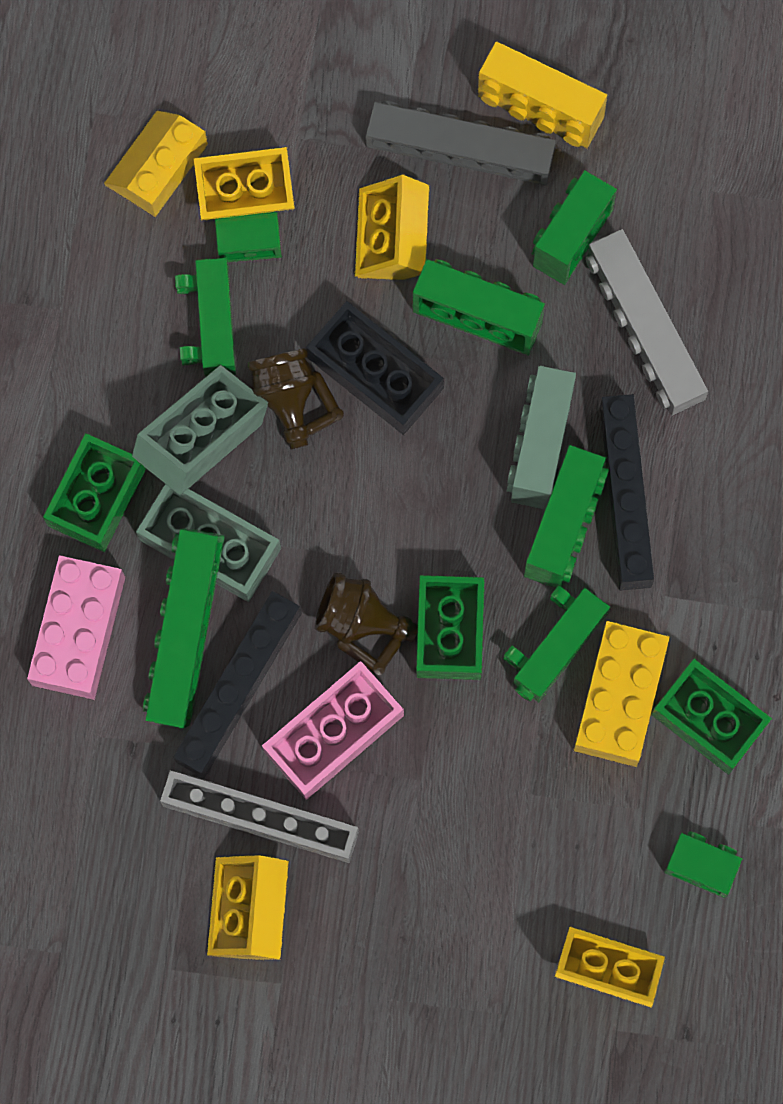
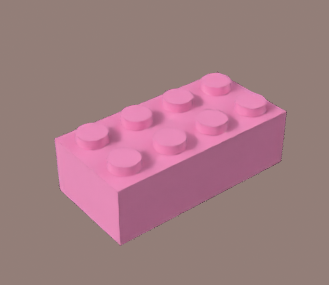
M59 555L27 678L32 686L95 700L125 581L122 569Z
M360 661L264 743L262 748L265 754L307 800L404 716V709Z

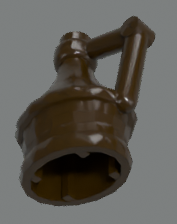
M305 348L250 361L247 364L249 371H252L253 394L269 402L267 407L281 420L285 428L283 433L286 443H289L290 450L309 445L307 440L309 435L316 434L341 420L344 416L342 409L339 408L321 373L318 371L312 372L306 360L308 352ZM314 386L328 412L305 426L303 424L305 403Z
M334 573L320 602L315 620V630L318 632H328L338 639L337 647L357 662L361 661L372 673L382 675L400 648L401 642H413L417 634L418 624L413 623L406 616L397 617L381 603L376 592L371 587V581L368 579H347L342 573ZM385 634L392 636L377 659L352 642L370 635Z

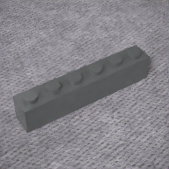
M390 101L374 102L366 134V146L368 148L547 185L556 140L550 139L545 134L534 133L529 135L520 133L518 129L513 127H503L502 129L491 127L488 123L480 120L467 122L451 114L434 115L423 108H413L412 110L401 108L398 104Z

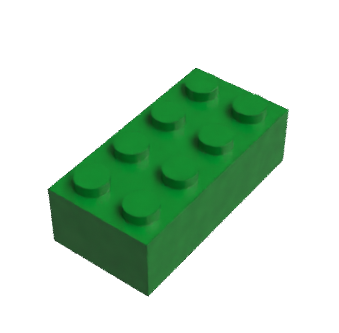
M426 259L413 291L414 313L528 356L543 323L545 303L540 302L541 299L534 294L523 293L522 295L511 291V288L504 283L494 282L492 284L482 280V277L475 272L467 270L464 273L452 269V265L438 259L435 261Z
M569 445L526 562L525 578L553 588H557L558 585L561 587L563 581L570 582L577 560L573 553L580 554L588 529L583 527L584 523L591 524L598 498H595L594 495L602 494L609 469L604 468L606 457Z

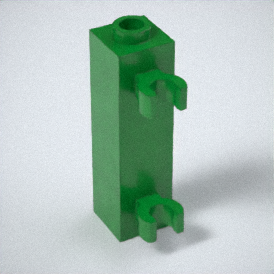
M227 258L196 260V275H176L175 285L177 294L198 291L201 347H180V360H182V365L202 363L205 377L220 365L233 375H236L230 277Z
M558 585L551 594L550 600L566 610V612L529 659L514 646H511L504 654L503 659L519 670L513 684L517 686L515 691L525 700L530 702L534 699L539 703L608 615L610 606L586 588L575 599Z

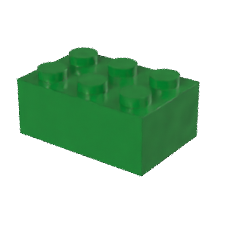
M585 170L579 179L574 177L565 192L568 196L564 203L558 202L549 216V219H551L547 229L541 228L534 238L533 244L535 247L531 253L534 255L533 267L565 285L587 252L589 244L594 241L611 215L617 189Z
M85 433L43 516L44 521L48 527L105 552L146 468L132 457L133 454Z
M420 575L417 678L481 680L484 611L483 577Z
M695 659L692 660L654 708L651 715L728 775L772 720L770 716Z

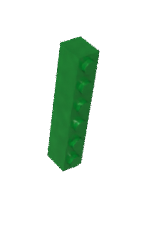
M186 528L180 529L179 534L174 536L172 553H175L174 565L169 567L166 576V584L170 585L168 598L163 599L160 616L164 617L162 630L159 629L155 637V648L158 649L156 661L152 662L149 670V680H152L151 692L147 693L144 699L143 711L147 712L145 721L185 728L191 724L224 535Z

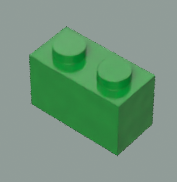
M277 212L215 219L219 258H227L228 262L282 258Z
M688 831L687 835L681 833L664 873L726 898L743 858L736 856L737 851L726 845L719 844L717 848L705 843L707 838L691 831Z

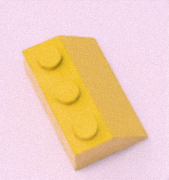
M156 111L105 181V186L156 217L194 165V158H199L207 147L205 131L180 115Z
M287 147L194 158L201 221L294 209Z
M400 175L359 188L355 277L404 280L421 274L426 262L428 184L405 175Z
M260 855L216 857L207 956L280 960L288 879L287 860Z
M569 927L555 977L652 1008L665 957Z

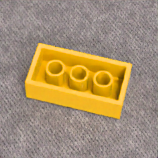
M497 41L479 71L478 96L481 97L485 104L491 107H502L518 120H529L545 133L551 134L553 132L562 136L572 146H582L588 149L604 119L607 94Z
M606 621L574 747L575 752L637 767L669 636Z

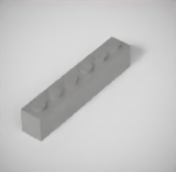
M621 229L589 244L588 256L585 257L587 265L593 274H598L602 282L599 286L604 298L607 301L611 299L616 308L613 311L615 319L621 328L626 327L630 335L628 343L635 355L640 354L644 362L642 369L649 382L654 381L659 390L656 392V396L662 408H668L673 416L706 400L708 389L624 230Z
M171 770L160 800L163 807L346 863H350L359 834V829L356 826Z

